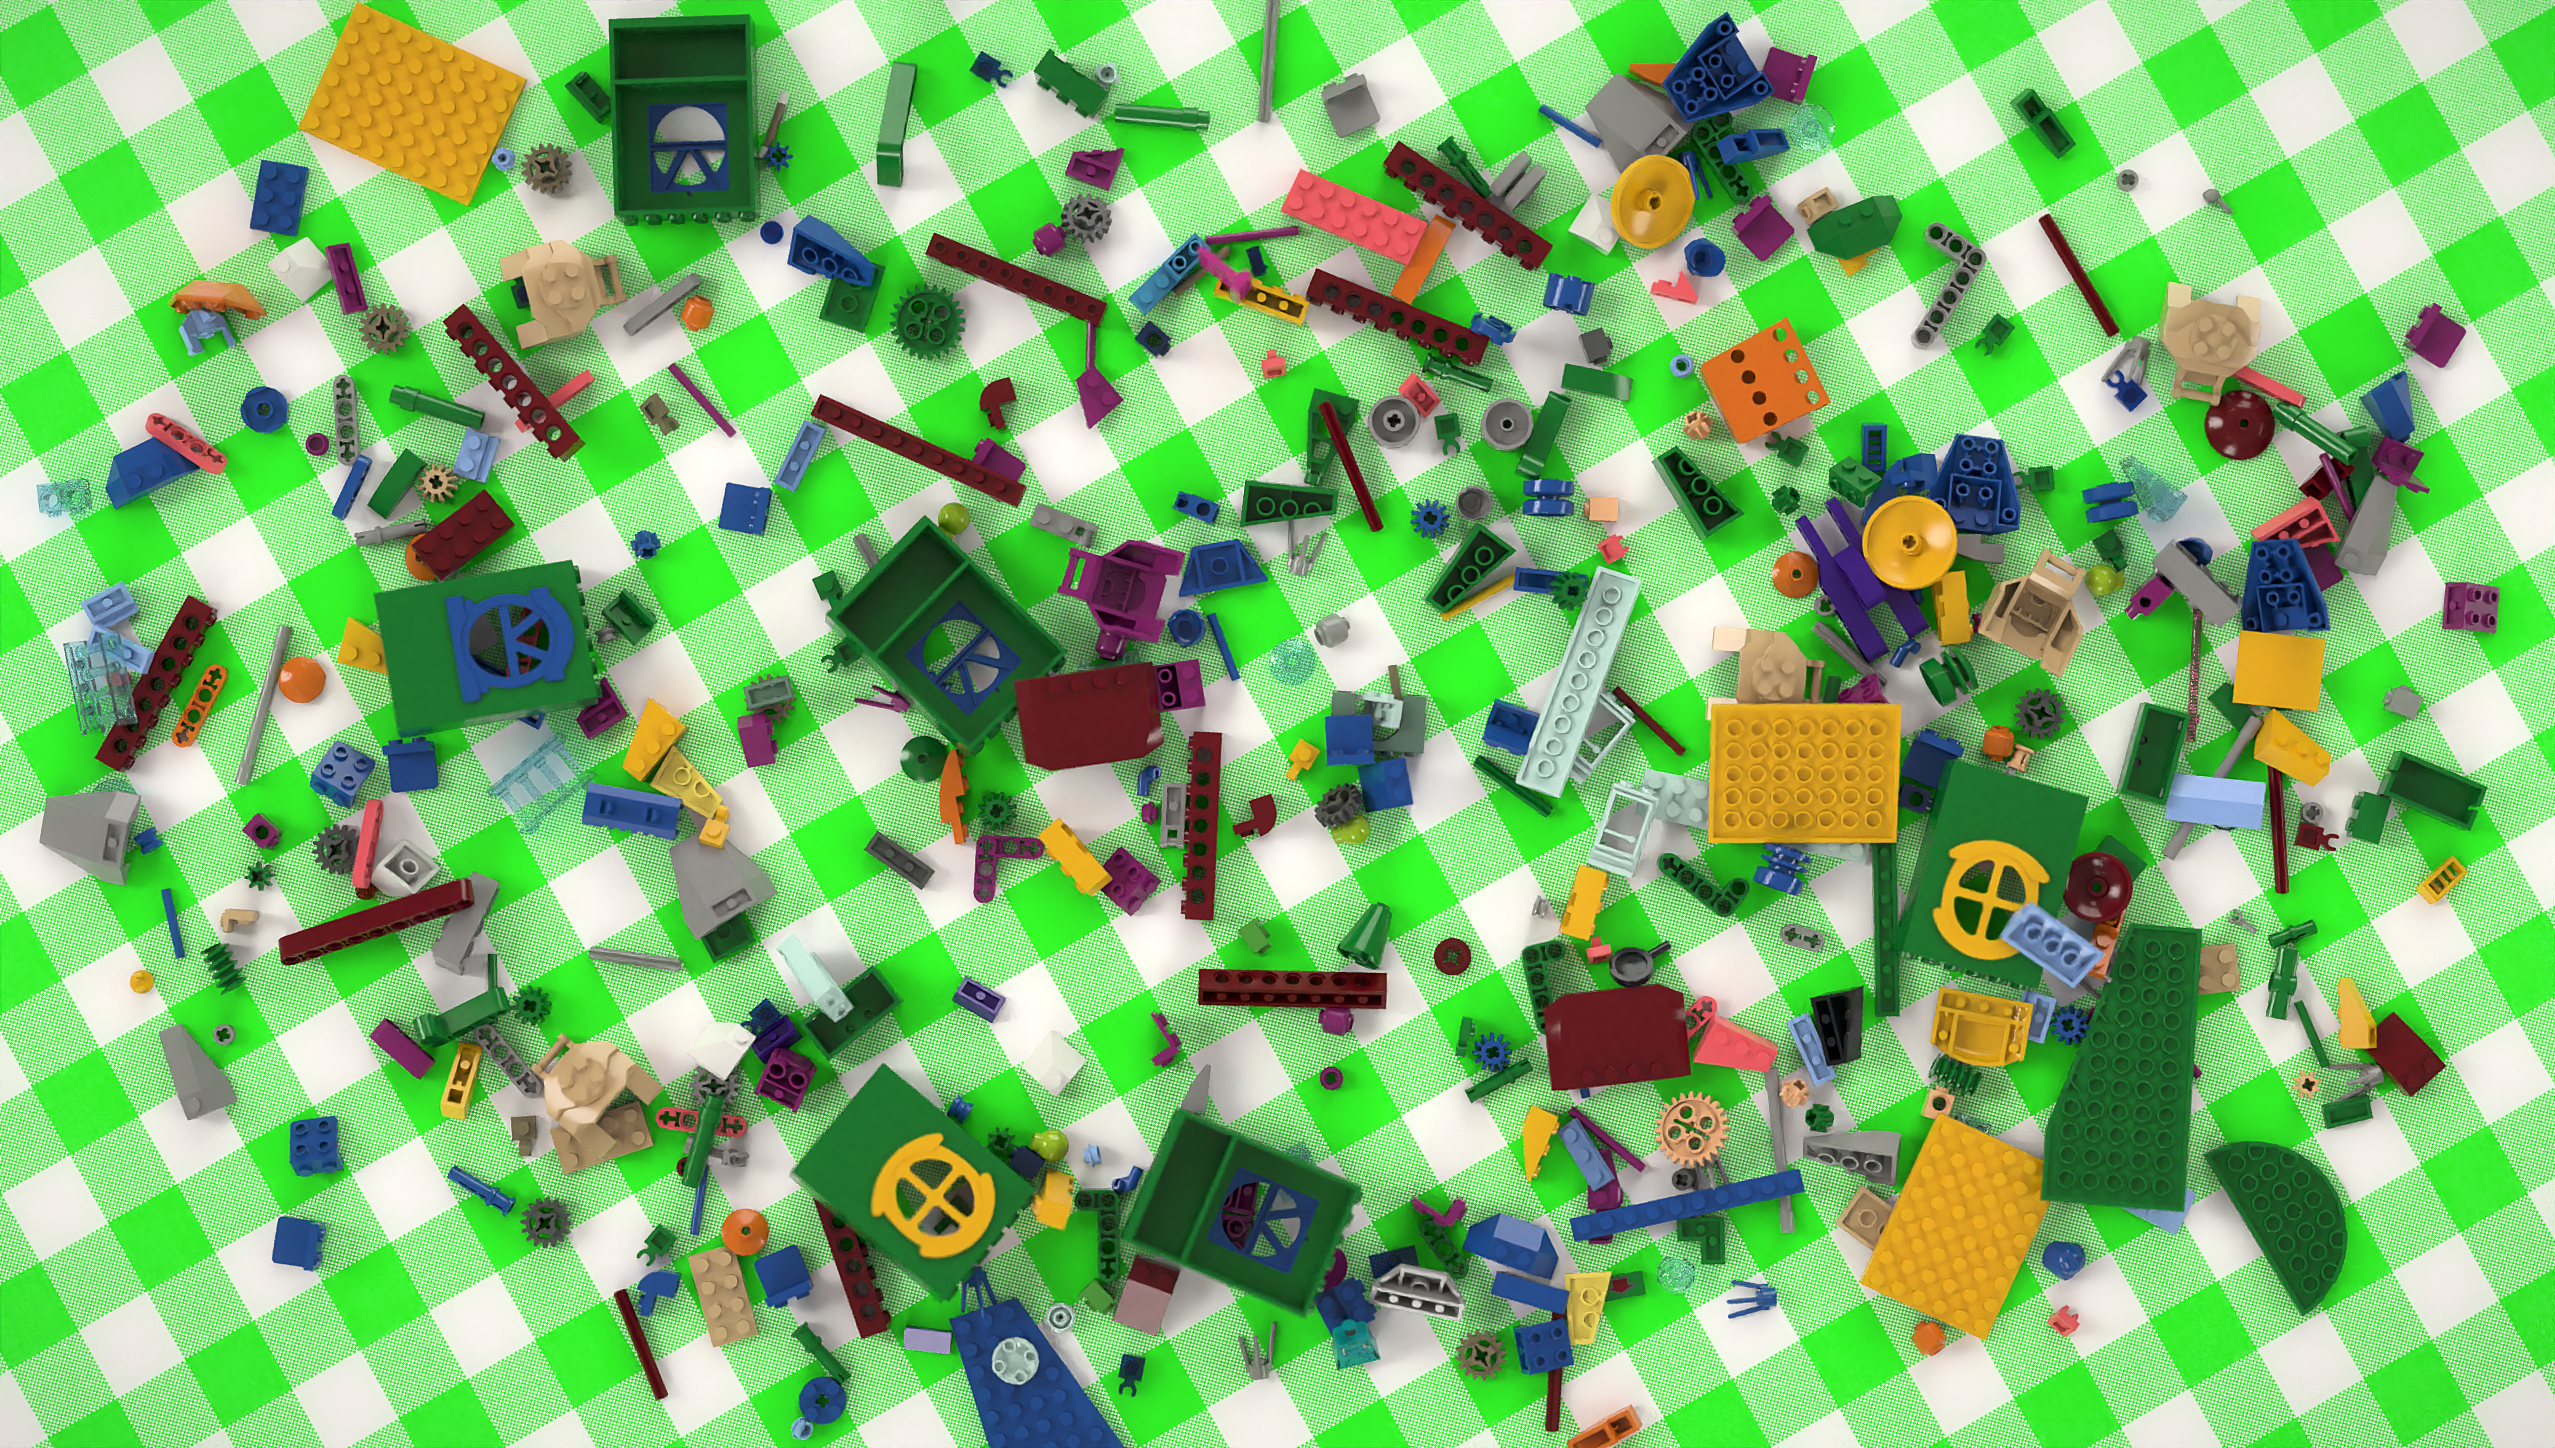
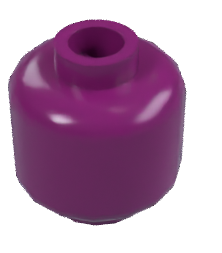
M1048 222L1034 231L1032 242L1041 256L1044 254L1047 257H1051L1066 247L1064 239L1068 236L1061 225L1056 227L1054 223Z
M1100 631L1095 650L1099 654V658L1110 662H1117V659L1124 658L1128 640L1104 634Z
M1348 1008L1321 1009L1318 1017V1023L1322 1024V1031L1336 1036H1344L1347 1032L1350 1033L1354 1022V1014H1351V1010Z

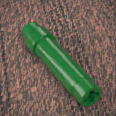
M1116 104L1115 122L1182 128V130L1186 131L1209 129L1210 111H1201L1193 107L1172 108Z
M394 385L390 393L389 402L400 405L402 409L411 412L417 411L465 427L480 430L485 419V412L423 393L421 390L410 386Z
M2280 401L2275 406L2272 416L2278 419L2280 424L2290 431H2295L2346 465H2350L2357 457L2358 449L2307 416L2306 412L2299 407L2290 405L2285 401Z
M707 1093L704 1103L701 1104L697 1117L699 1120L681 1180V1184L696 1189L700 1186L715 1133L723 1116L724 1109L722 1107L725 1100L723 1096Z

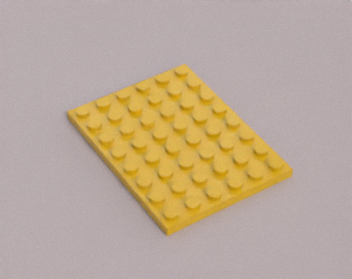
M357 2L298 129L469 207L528 80Z
M1711 704L1708 843H1897L1901 704Z
M1938 1112L1859 1283L1986 1341L2051 1202L2040 1200L2043 1160Z

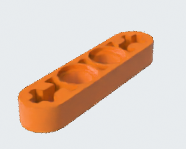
M214 664L206 669L172 733V741L176 746L186 748L195 742L228 680L229 674L224 666ZM220 669L219 674L222 675V678L216 679L213 683V685H216L217 688L215 689L212 686L205 685L206 681L212 683L214 679L212 671H218ZM204 689H208L212 693L211 700L208 702H203L200 699V692ZM192 710H198L201 714V718L197 723H192L189 720V713ZM185 722L188 726L195 727V730L189 729L186 734L189 740L181 743V738L178 735L179 733H185L188 727L183 726Z

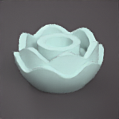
M1057 1303L1047 1310L1046 1323L1055 1332L1062 1333L1073 1327L1075 1313L1069 1305ZM1062 1315L1063 1319L1060 1320L1058 1316Z

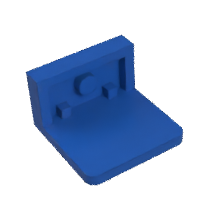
M1495 698L1482 740L1491 747L1507 749L1511 754L1518 756L1527 755L1531 737L1540 714Z
M1926 728L1925 731H1917L1901 768V774L1936 789L1944 760H1957V758L1962 757L1965 748L1960 747L1961 742L1947 737V740L1938 737V732Z
M426 737L412 738V743H403V739L388 741L389 745L382 746L383 755L388 756L391 790L394 793L435 789L438 787L434 741H426Z
M336 741L312 772L309 787L317 794L325 795L332 799L338 806H344L350 810L355 803L357 791L371 774L376 763L345 743Z
M335 1116L293 1121L290 1124V1164L297 1176L308 1177L316 1173H334L338 1170H344V1161L338 1152V1120Z
M286 1216L279 1217L272 1261L278 1264L304 1267L303 1270L313 1272L319 1269L323 1262L322 1244L325 1243L327 1236L326 1222Z
M791 1245L754 1262V1267L767 1295L765 1302L768 1308L772 1306L775 1309L781 1308L789 1304L788 1299L795 1296L797 1300L810 1295L809 1290L815 1287L797 1245Z

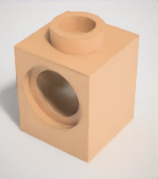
M1589 497L1588 502H1584V516H1588V522H1617L1618 497Z
M1936 1086L1935 1090L1929 1088L1920 1115L1935 1119L1938 1112L1949 1116L1955 1096L1949 1094V1089ZM1936 1097H1942L1944 1100V1105L1939 1110L1933 1107V1100Z

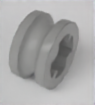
M2130 169L2123 170L2116 178L2117 187L2124 192L2133 190L2139 182L2137 173ZM2123 175L2125 177L2129 175L2132 177L2133 180L2130 181L2133 183L2132 186L2122 183L2124 180L2122 178Z
M1822 595L1814 602V610L1820 616H1829L1835 611V608L1831 602L1828 606L1830 611L1826 612V610H1823L1822 612L1820 610V601L1824 599V602L1827 600L1831 602L1828 595Z
M615 627L595 631V635L599 638L597 644L618 639L617 635H614Z
M2309 802L2300 809V817L2306 823H2317L2323 817V808L2318 803ZM2311 806L2314 807L2313 810H2317V815H2314L2313 819H2309L2310 816L2306 815V811L2310 810Z
M1538 895L1531 915L1535 916L1538 914L1543 919L1549 899L1543 900Z
M229 1024L218 1025L213 1031V1040L219 1045L231 1044L236 1038V1031ZM226 1028L228 1030L227 1033H230V1038L222 1041L220 1039L222 1036H219V1032L224 1031Z

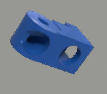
M1179 491L1173 505L1174 510L1211 526L1214 525L1221 508L1217 503Z

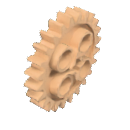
M1690 1091L1688 1098L1683 1093H1680L1679 1101L1672 1097L1673 1104L1671 1106L1667 1103L1664 1104L1667 1109L1666 1112H1658L1662 1119L1655 1120L1660 1125V1128L1654 1129V1132L1660 1135L1655 1138V1141L1662 1143L1659 1146V1150L1661 1152L1666 1151L1664 1156L1667 1159L1672 1157V1162L1675 1165L1680 1161L1681 1166L1685 1168L1689 1162L1690 1166L1695 1168L1696 1162L1704 1167L1705 1159L1713 1163L1712 1155L1715 1154L1720 1157L1718 1149H1726L1722 1142L1723 1140H1730L1725 1132L1730 1131L1731 1128L1724 1124L1729 1122L1730 1119L1727 1116H1723L1726 1110L1719 1108L1720 1103L1718 1101L1712 1103L1713 1098L1710 1095L1704 1100L1702 1092H1699L1697 1098H1695L1692 1091ZM1693 1110L1690 1118L1683 1119L1685 1111ZM1679 1120L1691 1128H1696L1700 1133L1709 1136L1710 1139L1706 1140L1693 1131L1689 1132L1685 1127L1674 1123V1121ZM1708 1120H1712V1127L1708 1130H1704V1123ZM1681 1130V1136L1673 1140V1132ZM1695 1141H1701V1147L1697 1150H1692V1144Z

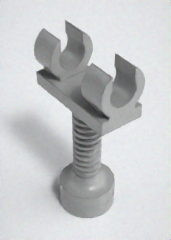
M690 1135L687 1138L684 1153L689 1154L694 1136ZM711 1147L709 1154L711 1157L721 1159V1164L728 1165L731 1168L747 1166L746 1164H740L738 1157L750 1158L746 1152H737L738 1150L735 1149L723 1151Z

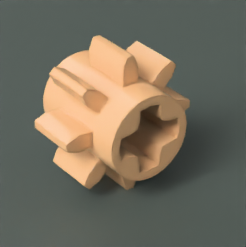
M1694 411L1685 417L1684 422L1686 426L1682 429L1692 440L1695 438L1702 440L1710 434L1711 429L1709 426L1713 422L1703 411L1700 413Z
M2299 1070L2300 1076L2292 1077L2295 1081V1086H2292L2291 1089L2299 1091L2297 1095L2299 1098H2302L2306 1093L2307 1097L2312 1099V1093L2320 1092V1089L2317 1088V1083H2320L2321 1079L2313 1078L2315 1075L2314 1071H2310L2306 1076L2304 1070ZM2305 1080L2310 1081V1084L2307 1085V1089L2302 1088V1085L2305 1084Z
M1793 1079L1792 1082L1786 1080L1779 1093L1782 1096V1101L1787 1106L1796 1108L1798 1104L1801 1106L1805 1105L1809 1099L1810 1091H1808V1086L1804 1081Z

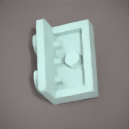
M1366 691L1365 695H1356V699L1365 701L1364 714L1372 715V726L1399 729L1403 701L1395 700V695L1381 693L1380 695L1377 692Z

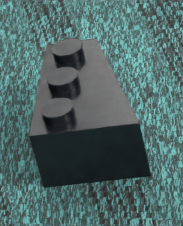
M1864 985L1826 992L1810 998L1827 1067L1845 1064L1861 1058Z

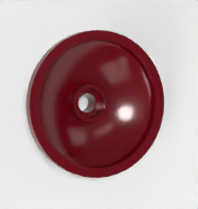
M2244 390L2225 393L2221 395L2219 405H2211L2206 413L2204 421L2206 438L2211 447L2225 458L2232 460L2251 459L2261 454L2273 439L2275 432L2273 412L2267 402L2255 393ZM2241 420L2247 422L2246 428L2240 426Z
M2103 852L2083 854L2072 861L2063 900L2068 909L2082 920L2095 923L2110 921L2123 913L2131 901L2133 894L2131 874L2124 863L2113 855ZM2095 883L2102 885L2100 892L2094 891L2093 886Z

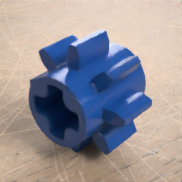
M777 142L775 148L768 145L767 149L770 151V154L763 156L764 159H769L770 163L767 168L773 165L776 167L777 172H779L780 166L789 168L786 160L793 158V155H787L786 151H788L789 146L782 148L780 147V142ZM776 151H779L780 155L784 156L779 163L776 162V158H772Z
M642 530L634 534L635 540L630 541L636 557L640 556L643 559H650L657 555L656 549L661 548V544L656 532L651 533L648 530Z

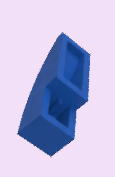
M1782 128L1750 129L1745 134L1727 135L1717 143L1724 164L1758 160L1790 150Z
M1897 460L1881 477L1882 486L1873 491L1867 500L1860 526L1866 527L1868 520L1880 506L1896 498L1899 485H1892L1891 475L1901 473L1904 460Z
M1516 567L1513 590L1549 595L1548 592L1554 589L1549 583L1556 581L1555 576L1557 574L1563 575V572ZM1579 574V579H1586L1585 583L1583 584V587H1587L1589 576Z
M1497 1271L1491 1294L1564 1314L1570 1291L1503 1271Z

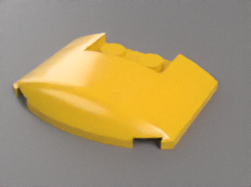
M1940 987L1930 1043L1933 1046L1935 1044L1949 1057L1972 1065L1993 1067L2004 1066L2017 1060L2018 1062L2024 1060L2034 1004Z

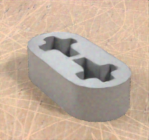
M1787 924L1780 931V938L1787 945L1813 952L1819 951L1824 946V936L1818 931L1795 924ZM1791 928H1794V933L1801 935L1800 939L1792 938L1791 941H1788L1785 931H1790ZM1815 934L1817 935L1816 939L1820 940L1819 945L1816 944L1811 948L1810 942L1803 941L1804 936L1812 938Z

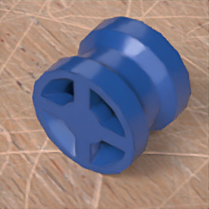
M155 827L149 828L134 837V841L140 844L143 855L156 850L164 844L162 839L157 837Z
M958 1095L946 1115L957 1118V1121L963 1124L974 1104L971 1102L966 1103Z

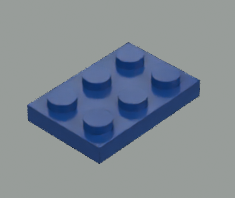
M261 159L250 229L293 237L298 236L309 174L308 167Z

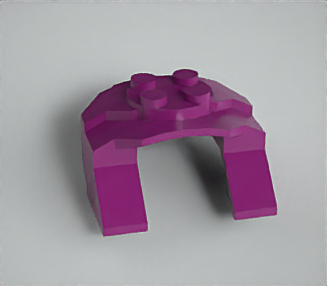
M1127 540L1102 556L1070 548L1068 565L1062 584L1058 586L1057 593L1085 602L1102 633L1134 642L1143 641L1159 644L1165 620L1155 618L1167 582L1165 575L1179 576L1185 553L1142 540ZM1083 559L1086 561L1077 590L1070 587L1078 561Z

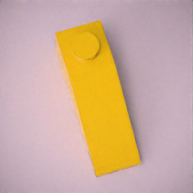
M460 1041L441 1100L442 1116L465 1121L483 1053L481 1046Z

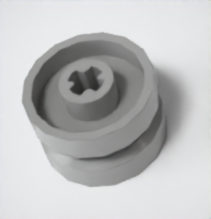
M1524 150L1510 162L1489 187V190L1497 197L1502 196L1509 188L1511 189L1505 197L1504 203L1512 211L1534 193L1539 187L1540 182L1547 175V172L1540 165L1532 167L1527 173L1525 172L1530 166L1532 158Z
M1399 395L1386 396L1379 399L1371 408L1368 416V431L1371 438L1379 446L1387 449H1400L1408 445L1415 438L1419 428V414L1415 405ZM1391 419L1397 420L1398 424L1395 427L1390 426L1389 421Z
M1512 398L1499 399L1491 403L1485 410L1480 423L1481 435L1486 444L1494 450L1501 452L1515 451L1522 447L1531 435L1533 428L1532 415L1528 407L1519 400ZM1505 420H1507V423L1511 422L1509 429L1503 427Z

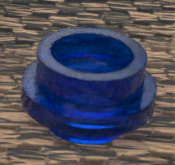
M768 221L760 229V236L767 244L779 243L784 235L782 226L776 221Z

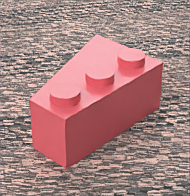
M2312 496L2307 497L2250 531L2255 541L2297 538L2301 548L2316 547L2322 543L2340 541L2320 501Z
M1713 1014L1692 1056L1693 1061L1697 1063L1768 1072L1778 1054V1048L1776 1043Z

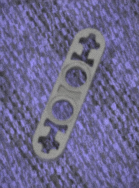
M696 272L690 274L627 321L623 328L629 336L637 334L696 290L703 281Z
M339 375L333 381L337 457L343 465L353 466L360 455L356 384L351 377ZM343 380L350 384V387L346 388V395L351 396V399H339V396H344L343 389L338 387L339 384L343 383ZM347 402L351 404L352 411L349 415L344 416L340 413V406ZM345 426H351L354 431L349 439H345L341 435V430ZM342 442H354V446L349 445L350 452L355 454L354 457H351L350 462H348V459L343 458V454H347V446H342Z
M487 1023L475 1030L476 1041L525 1097L535 1098L542 1093V1081L492 1024ZM482 1028L484 1030L490 1029L491 1033L489 1034V1036L493 1040H496V1038L498 1037L500 1041L494 1043L491 1046V1048H489L487 1045L491 1044L490 1040L487 1038L482 1039L480 1037L483 1034L481 1031ZM499 1045L505 1046L508 1051L507 1056L503 1059L495 1055V1049ZM519 1063L523 1067V1072L520 1076L511 1074L510 1067L512 1064ZM529 1073L530 1077L526 1079L530 1083L536 1082L537 1086L535 1089L537 1092L531 1091L528 1093L526 1090L529 1087L527 1083L523 1081L520 1084L518 1080L524 1078Z

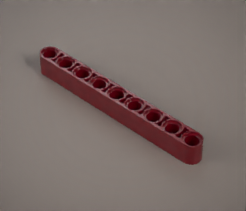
M457 879L283 936L278 940L281 963L287 966L296 965L470 908L475 904L472 882L469 879Z

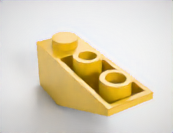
M2341 977L2337 985V993L2340 996L2338 1018L2341 1019L2338 1039L2341 1043V1048H2377L2376 1022L2352 977Z
M1532 1104L1522 1124L1525 1177L1529 1182L1532 1177L1537 1178L1541 1169V1165L1538 1164L1541 1156L1546 1157L1551 1144L1547 1143L1550 1135H1555L1560 1125V1122L1557 1121V1115Z

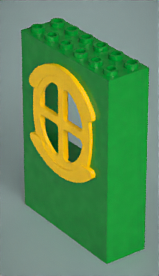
M1944 760L1893 950L1899 951L1898 956L1917 960L1920 957L1922 958L1921 963L1940 967L1942 963L1944 964L1943 969L1960 973L1966 970L1965 975L1985 979V976H1988V981L1996 984L2007 985L2009 982L2011 983L2010 987L2028 992H2030V988L2038 989L2043 967L2002 938L1994 941L1987 940L1985 938L1986 929L1993 907L2017 912L2030 902L2057 920L2089 797L1960 760ZM1983 860H1992L1994 862L1990 884L1985 894L1959 886L1960 878L1972 865ZM2005 865L2013 867L2023 881L2026 900L2022 905L1999 899L1996 895ZM1956 896L1979 901L1983 904L1977 932L1973 936L1967 934L1957 921L1954 912V898Z
M884 1063L873 1073L789 1174V1178L939 1303H942L944 1300L949 1302L959 1291L957 1284L960 1281L964 1284L975 1271L972 1266L975 1263L980 1265L990 1253L987 1248L990 1245L993 1247L997 1245L1005 1235L1002 1230L1005 1226L1009 1229L1020 1217L1017 1212L1020 1208L1024 1211L1035 1199L1032 1194L1036 1190ZM925 1159L940 1160L949 1163L952 1166V1171L941 1185L933 1190L910 1171V1166L914 1162ZM960 1175L967 1178L974 1194V1211L970 1217L963 1216L943 1199V1194ZM900 1178H905L927 1197L926 1203L911 1220H906L902 1216L896 1202L895 1190ZM933 1206L940 1207L960 1224V1230L948 1236L927 1235L920 1232L917 1227Z

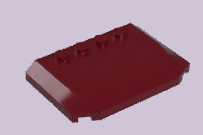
M1152 661L1013 681L1026 764L1052 772L1144 758L1164 743Z
M1655 983L1638 987H1619L1566 993L1553 1003L1543 1007L1550 1088L1552 1091L1662 1080L1691 1075L1684 996L1680 991Z

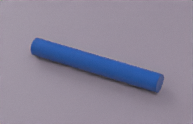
M1542 104L1538 112L1598 149L1602 142L1601 139L1545 104Z
M1216 614L1207 615L1231 680L1240 679Z
M170 888L161 890L176 959L186 957Z
M707 1164L700 1186L696 1189L690 1228L691 1235H699L709 1169Z

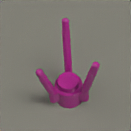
M873 685L872 689L892 698L890 703L894 705L860 698L854 699L856 703L889 709L900 713L901 710L907 712L910 703L897 691L892 693L876 685Z

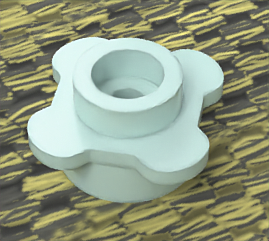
M1109 62L1095 68L1094 72L1098 75L1101 88H1107L1108 85L1118 84L1121 81L1120 75L1116 72L1117 65L1114 62Z

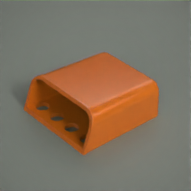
M1787 317L1704 362L1699 370L1727 428L1738 445H1744L1831 403ZM1781 328L1786 332L1784 341L1779 342L1776 329ZM1788 349H1792L1797 353V359L1790 363L1785 353ZM1798 370H1803L1807 373L1808 379L1805 383L1801 384L1796 375ZM1814 391L1818 394L1819 399L1816 404L1809 400L1807 392Z

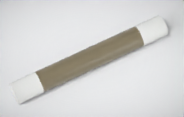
M783 91L780 93L759 158L763 160H768L764 159L763 156L770 154L767 146H773L790 96L789 93Z

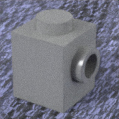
M2407 686L2393 687L2387 690L2383 697V710L2412 720L2416 717L2423 697L2413 694V689Z

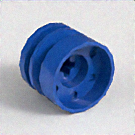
M1765 843L1763 849L1773 852L1772 857L1761 854L1760 858L1769 862V866H1757L1752 881L1799 897L1804 882L1795 877L1796 872L1807 873L1808 870L1800 867L1799 863L1810 864L1812 858L1807 857L1797 849L1782 844Z

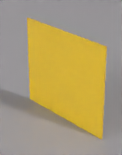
M2240 630L2232 702L2318 712L2325 639Z

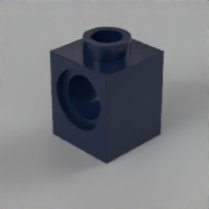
M1151 321L1134 338L1140 346L1156 359L1159 355L1164 357L1172 347L1169 345L1171 338ZM1156 335L1161 338L1162 341L1158 347H1151L1148 344L1151 336Z
M1906 782L1902 783L1898 793V806L1922 815L1931 808L1933 798H1930L1932 792ZM1912 793L1919 794L1921 798L1917 806H1913L1910 803L1909 798Z
M1025 1144L1020 1148L1015 1146L1008 1156L1011 1159L1009 1165L1031 1181L1046 1161L1035 1151L1030 1150Z

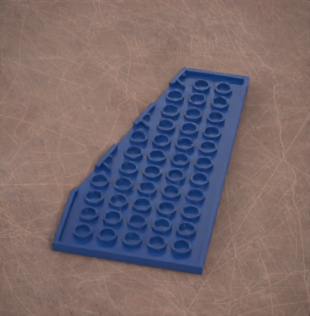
M1017 1297L985 1307V1319H982L980 1309L949 1319L989 1448H1125ZM1019 1337L1026 1339L1035 1347L1038 1353L1039 1364L1037 1371L1031 1379L1023 1384L1005 1382L992 1369L994 1350L1000 1342L1007 1338Z

